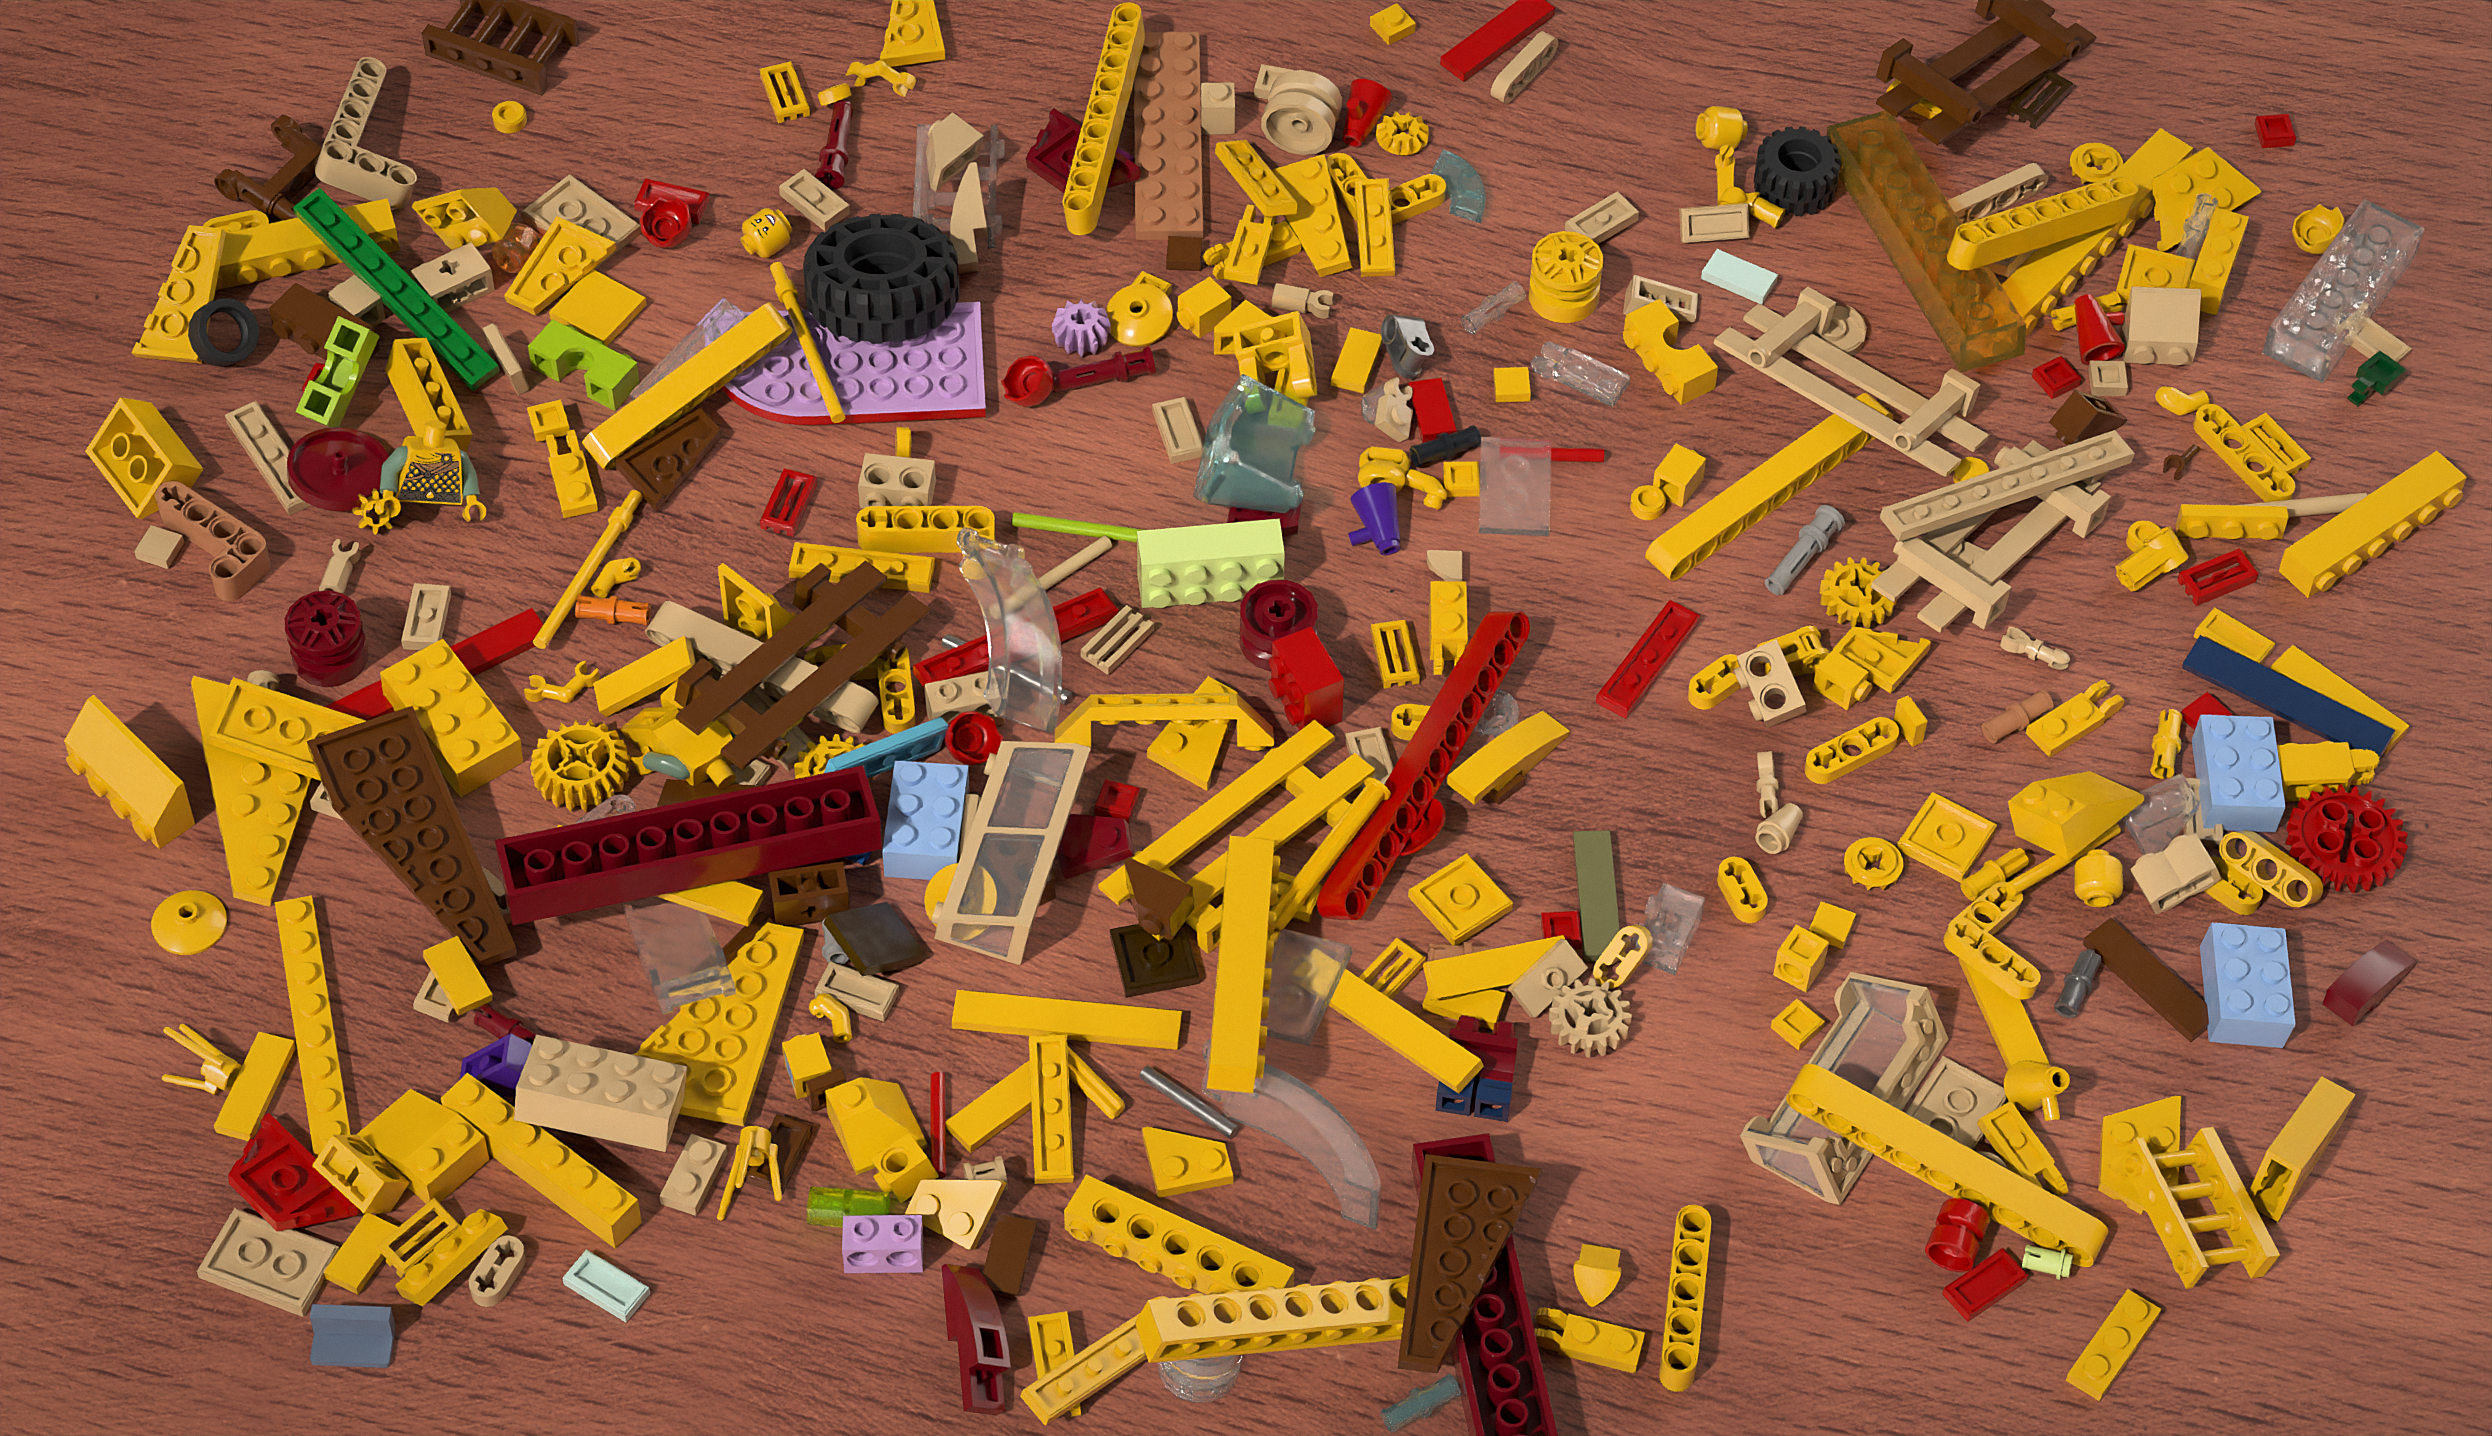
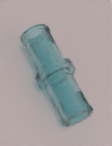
M1448 1373L1445 1377L1421 1390L1416 1387L1409 1391L1410 1396L1386 1409L1380 1410V1415L1387 1429L1393 1433L1419 1417L1425 1419L1431 1416L1432 1410L1454 1398L1460 1397L1461 1390L1454 1377Z

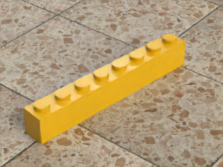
M1231 835L1229 838L1209 1054L1208 1089L1253 1094L1255 1078L1263 1079L1265 1056L1258 1055V1049H1265L1267 1026H1261L1260 1022L1261 1019L1267 1020L1270 1000V997L1263 996V991L1270 990L1272 968H1265V962H1272L1274 940L1267 939V934H1274L1276 912L1269 911V906H1276L1278 884L1271 883L1272 878L1278 879L1280 856H1273L1275 840Z

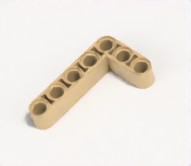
M363 57L356 64L324 141L315 167V174L326 184L371 201L388 198L390 208L402 209L408 205L417 181L415 171L404 164L358 147L386 75V67L380 60L373 57Z

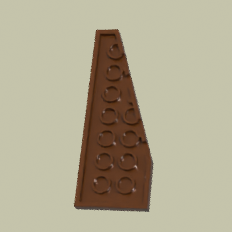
M413 706L308 740V750L332 808L451 936L459 937L468 954L479 966L484 967L517 955L514 941Z

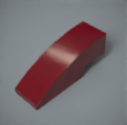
M2385 940L2359 958L2327 989L2322 1005L2351 1026H2354L2368 1010L2373 1011L2416 966L2417 961L2388 940Z

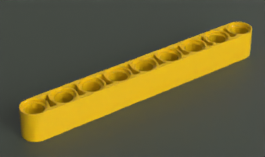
M1126 2L1119 4L1112 11L1063 196V209L1067 229L1074 235L1089 234L1095 230L1098 223L1145 40L1142 11L1140 6L1135 3Z
M1862 393L1855 398L1893 420V414L1868 393ZM1832 414L1659 536L1647 549L1645 559L1670 581L1680 579L1871 443L1876 437L1838 415Z
M1805 1064L1800 1069L1786 1095V1101L1789 1106L1800 1114L1953 1198L1974 1202L1982 1207L1991 1219L2041 1247L2058 1252L2066 1249L2067 1254L2073 1255L2072 1264L2080 1267H2090L2094 1264L2108 1235V1229L2103 1222L1818 1065Z

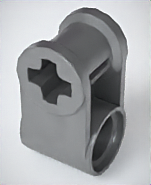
M1396 314L1385 316L1381 325V338L1391 358L1392 367L1402 377L1415 379L1422 371L1421 365L1424 360L1430 358L1434 352V345L1430 341L1423 318Z

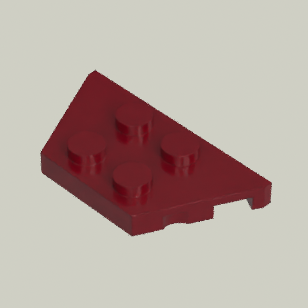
M1054 108L1049 113L1050 121L1045 130H1040L1036 137V144L1030 148L1025 159L1027 168L1062 193H1065L1082 127ZM1116 151L1106 189L1140 179L1142 177L1140 167Z

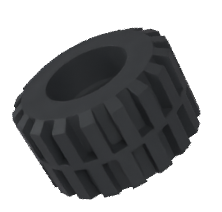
M1792 126L1785 127L1784 131L1778 129L1772 132V137L1766 136L1763 139L1762 145L1758 148L1753 181L1755 183V192L1761 193L1760 197L1786 209V215L1788 213H1795V216H1803L1805 212L1809 215L1814 214L1817 208L1821 210L1826 208L1828 202H1832L1835 197L1841 167V154H1838L1839 149L1837 145L1831 144V138L1827 135L1821 136L1820 131L1815 129L1809 131L1806 130L1807 127L1799 126V129H1793Z

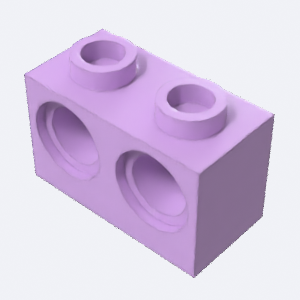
M922 1215L843 1216L842 1254L844 1273L923 1272L924 1238Z

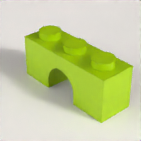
M338 316L324 347L328 351L325 366L315 381L309 380L295 412L326 427H339L379 339V335L370 329Z
M554 319L528 345L532 369L557 382H560L571 371L587 370L584 374L587 397L613 411H616L640 385L637 362L629 355L620 354L606 347L601 341L591 339L579 333L574 327L563 325Z

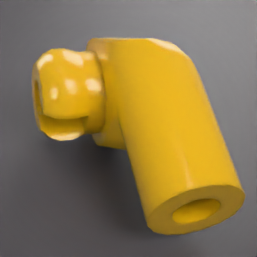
M2162 386L2155 394L2156 401L2163 408L2178 416L2198 410L2202 405L2209 404L2208 395L2204 390L2187 395L2174 387Z
M1414 469L1409 470L1405 485L1427 493L1423 500L1424 505L1439 510L1442 507L1443 500L1447 498V492L1439 480Z

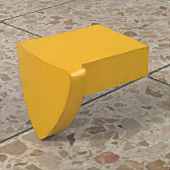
M1582 1244L1579 1260L1574 1262V1276L1579 1292L1590 1307H1594L1602 1302L1616 1287L1622 1271L1618 1267L1621 1250Z

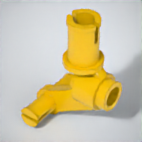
M1723 145L1715 159V167L1717 169V204L1747 203L1748 217L1752 215L1776 229L1781 223L1786 209L1760 197L1761 193L1759 192L1745 193L1740 188L1734 187V149L1732 146L1729 149V145Z

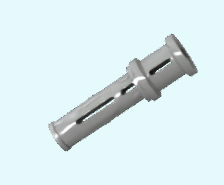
M1829 505L1819 506L1815 512L1816 517L1809 525H1804L1800 529L1797 543L1764 581L1766 588L1771 593L1783 595L1813 555L1824 551L1833 533L1840 531L1844 527V518L1835 508Z

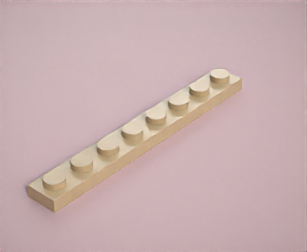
M2113 430L1882 508L1880 519L1898 542L2130 464L2135 453L2121 436Z

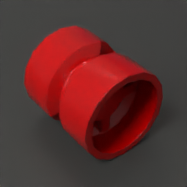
M1952 1198L1944 1201L1936 1219V1227L1932 1229L1925 1247L1927 1257L1934 1264L1949 1271L1967 1272L1972 1269L1980 1248L1978 1242L1983 1241L1990 1223L1988 1213L1979 1205L1965 1199Z

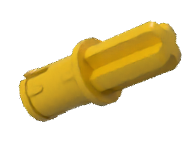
M2022 848L2013 849L1995 861H1986L1981 870L1960 881L1962 884L1960 888L1969 900L1975 901L1992 885L1998 882H2006L2008 877L2026 867L2029 863V858Z

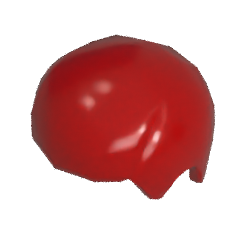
M678 196L673 200L659 197L651 206L644 210L640 218L642 236L652 245L659 248H672L681 244L687 239L692 228L689 206Z
M1032 355L1018 358L1009 366L1005 378L1001 381L1006 392L1004 397L1026 408L1039 405L1049 397L1053 389V374L1049 364L1044 359Z
M977 711L960 713L949 722L945 735V743L949 753L955 760L968 766L986 764L990 753L997 754L1001 741H1004V736L996 728L995 720Z

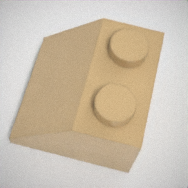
M2131 287L2121 328V339L2125 344L2123 361L2125 363L2192 365L2198 344L2201 289Z

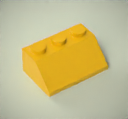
M120 397L85 450L137 519H143L159 511L155 493L160 485L169 481H177L191 489L204 470L152 402Z

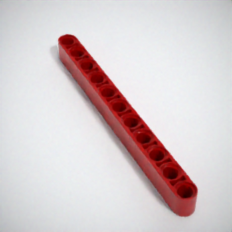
M1492 611L1483 618L1384 785L1390 791L1391 796L1387 800L1380 802L1347 845L1319 892L1317 908L1324 919L1359 920L1367 911L1419 823L1420 818L1426 811L1526 642L1530 633V622L1524 612Z

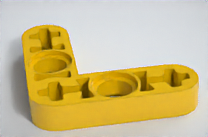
M1344 153L1332 154L1326 160L1334 192L1357 222L1355 196L1350 195L1347 191L1355 188V180L1367 179V177L1349 155ZM1427 174L1389 189L1392 225L1443 204L1446 194L1444 179L1435 174ZM1396 199H1406L1410 204L1405 207H1399L1393 201Z
M847 644L812 648L806 653L804 661L817 666V662L825 663ZM906 647L903 655L897 660V669L890 670L889 659L885 662L878 657L850 680L878 678L883 724L885 729L892 734H897L914 727L916 721L909 653ZM891 682H901L906 686L904 690L897 693L886 689L887 685ZM894 705H901L903 719L896 720Z
M1998 882L1992 885L1949 923L1943 942L1949 951L2010 996L2022 1000L2033 997L2040 983L2041 975L2039 971L1993 936L2015 917L2023 901V894L2020 892L2015 896H2010L2005 889V884L2008 882ZM2005 899L2000 907L1996 905L1998 900L2003 901ZM1975 914H1984L1992 922L1983 923L1975 917ZM1983 955H1995L2000 959V963H1991Z

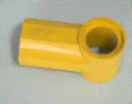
M2170 526L2150 535L2143 541V547L2115 566L2117 578L2130 592L2137 591L2160 573H2166L2188 559V554Z

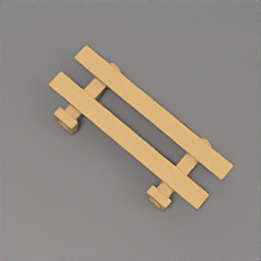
M1806 287L1800 292L1796 308L1785 317L1780 316L1761 304H1757L1744 315L1743 321L1764 332L1756 341L1731 327L1715 338L1714 345L1943 477H1947L1960 465L1961 459L1926 440L1930 435L1937 431L1972 452H1975L1988 440L1989 434L1954 415L1959 413L1966 417L1972 412L1981 384L1951 368L1945 373L1939 392L1928 400L1810 333L1813 330L1822 335L1829 329L1836 302L1810 287ZM1792 348L1910 417L1902 424H1898L1781 356Z
M2034 440L2022 450L2015 446L2011 449L2004 446L1998 452L1994 464L1999 466L2000 469L2051 451ZM2082 480L2036 495L2043 501L1967 570L1946 557V555L1999 508L1932 530L1922 539L1915 536L1900 542L1897 541L1893 549V553L1898 555L1897 561L1872 582L1871 588L1892 602H1895L1923 577L1943 591L1918 613V619L1941 633L1967 608L1975 611L1972 622L1984 630L2004 612L2012 588L1999 579L2068 517L2075 521L2072 531L2085 538L2104 520L2111 496L2100 490V482L2096 481L2092 485H2088Z

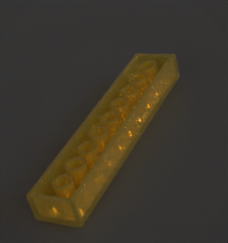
M1884 110L1827 126V136L1831 138V144L1837 145L1839 149L1838 154H1841L1840 180L1960 373L2024 355L2027 324L1990 266L1985 265L1972 270H1960L1953 267L1947 261V254L1955 231L1962 223L1894 116Z

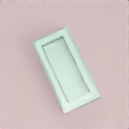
M1719 249L1715 251L1702 270L1701 279L1761 305L1777 283L1778 278L1776 273Z
M587 1249L562 1278L565 1286L626 1323L650 1295L648 1286Z

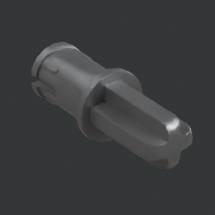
M2087 949V951H2082L2071 973H2067L2064 977L2065 986L2054 1004V1010L2062 1017L2075 1018L2085 995L2092 991V980L2101 963V956L2096 954L2094 950Z

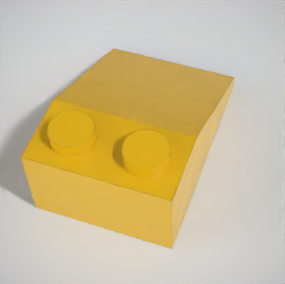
M724 563L718 566L725 626L764 643L798 616V614L790 613L780 606L772 594L763 593Z
M2087 771L2034 781L2008 801L2016 836L2070 860L2145 800L2143 794L2096 773Z
M409 1089L356 1134L363 1138L410 1181L407 1188L426 1204L434 1197L439 1203L490 1160L484 1135L458 1113L412 1089Z

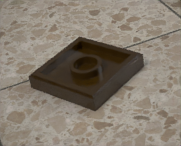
M888 902L831 913L827 915L823 923L862 977L921 964L926 955Z
M1185 922L1172 940L1163 937L1158 941L1139 924L1110 929V939L1125 998L1199 984V975Z

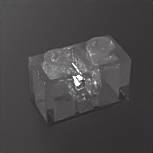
M1664 882L1658 895L1651 894L1644 911V915L1647 916L1645 923H1637V925L1647 928L1653 939L1652 948L1642 961L1643 964L1676 975L1702 919L1705 897ZM1638 934L1633 935L1631 944L1636 945L1635 948L1640 949L1641 946L1638 944L1640 936Z

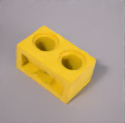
M332 1135L312 1165L363 1213H390L410 1183L406 1177L359 1135Z

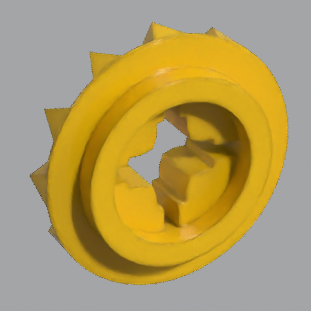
M1395 111L1392 117L1383 116L1382 122L1377 124L1376 139L1379 145L1389 153L1411 155L1419 152L1426 146L1429 140L1428 125L1423 123L1422 116L1412 117L1410 111L1406 115H1400ZM1397 129H1399V130H1401V131H1404V130H1406V129H1409V132H1408V134H1406V133H1404V132H1401L1400 134H1397Z
M2102 143L2080 145L2072 152L2069 166L2072 168V176L2080 177L2082 184L2088 181L2095 183L2108 179L2123 165V159L2120 154L2112 147ZM2090 163H2094L2095 166L2102 165L2101 170H2098L2096 167L2090 168Z
M1876 837L1862 838L1852 843L1845 852V874H1849L1852 877L1853 884L1861 883L1866 886L1867 890L1872 887H1880L1884 890L1888 884H1896L1903 870V858L1899 850L1892 843ZM1881 859L1879 869L1874 867L1871 870H1865L1867 861L1874 863Z

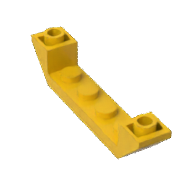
M1237 693L1091 694L1055 728V743H1077L1091 748V721H1098L1104 725H1114L1120 721L1135 720L1136 723L1143 725L1153 724L1157 720H1171L1176 724H1189L1193 720H1208L1210 723L1223 724L1229 722L1230 719H1237V747H1244L1251 751H1259L1265 749L1266 746H1274L1273 726ZM1062 749L1065 752L1074 753L1073 749Z

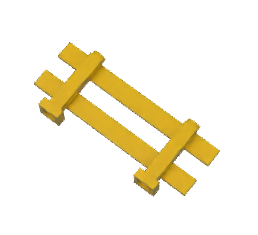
M1313 720L1281 746L1271 749L1260 762L1143 851L1134 853L1135 856L1131 858L1184 882L1169 867L1277 784H1280L1296 798L1246 836L1248 838L1275 840V852L1319 817L1334 828L1351 806L1344 798L1363 784L1367 777H1372L1375 774V769L1354 753L1323 778H1318L1304 764L1334 742L1335 736L1316 720ZM1228 851L1186 882L1193 886L1194 910L1185 922L1197 931L1198 946L1207 954L1219 946L1222 904L1218 908H1214L1209 902L1224 891ZM1125 864L1098 884L1099 890L1118 906L1130 898L1126 885ZM1153 935L1158 941L1163 938L1160 935Z

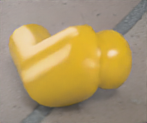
M634 557L608 562L592 585L591 591L600 598H606L615 584L632 581L638 576L641 570L640 562Z
M820 993L810 1001L809 1010L812 1015H816L817 1018L827 1016L831 1020L835 1042L845 1043L852 1039L850 1016L847 1007L828 993Z

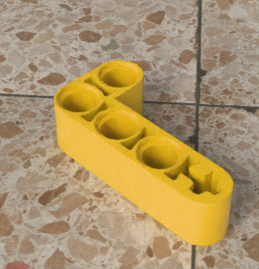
M870 506L863 508L857 514V539L859 546L863 550L890 553H962L963 570L968 578L981 581L988 579L994 573L995 518L993 512L984 506Z

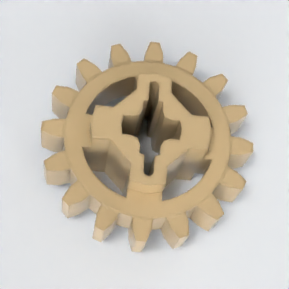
M1590 978L1587 986H1583L1579 979L1575 980L1574 989L1572 990L1565 985L1562 986L1561 996L1554 995L1552 1008L1549 1011L1551 1034H1559L1558 1044L1562 1046L1569 1042L1572 1044L1571 1053L1575 1054L1581 1048L1584 1049L1586 1057H1590L1592 1050L1595 1049L1598 1050L1601 1056H1604L1608 1045L1617 1050L1620 1039H1627L1632 1014L1629 1013V1001H1621L1622 991L1619 989L1611 993L1608 991L1609 982L1607 981L1601 987H1598L1594 978Z

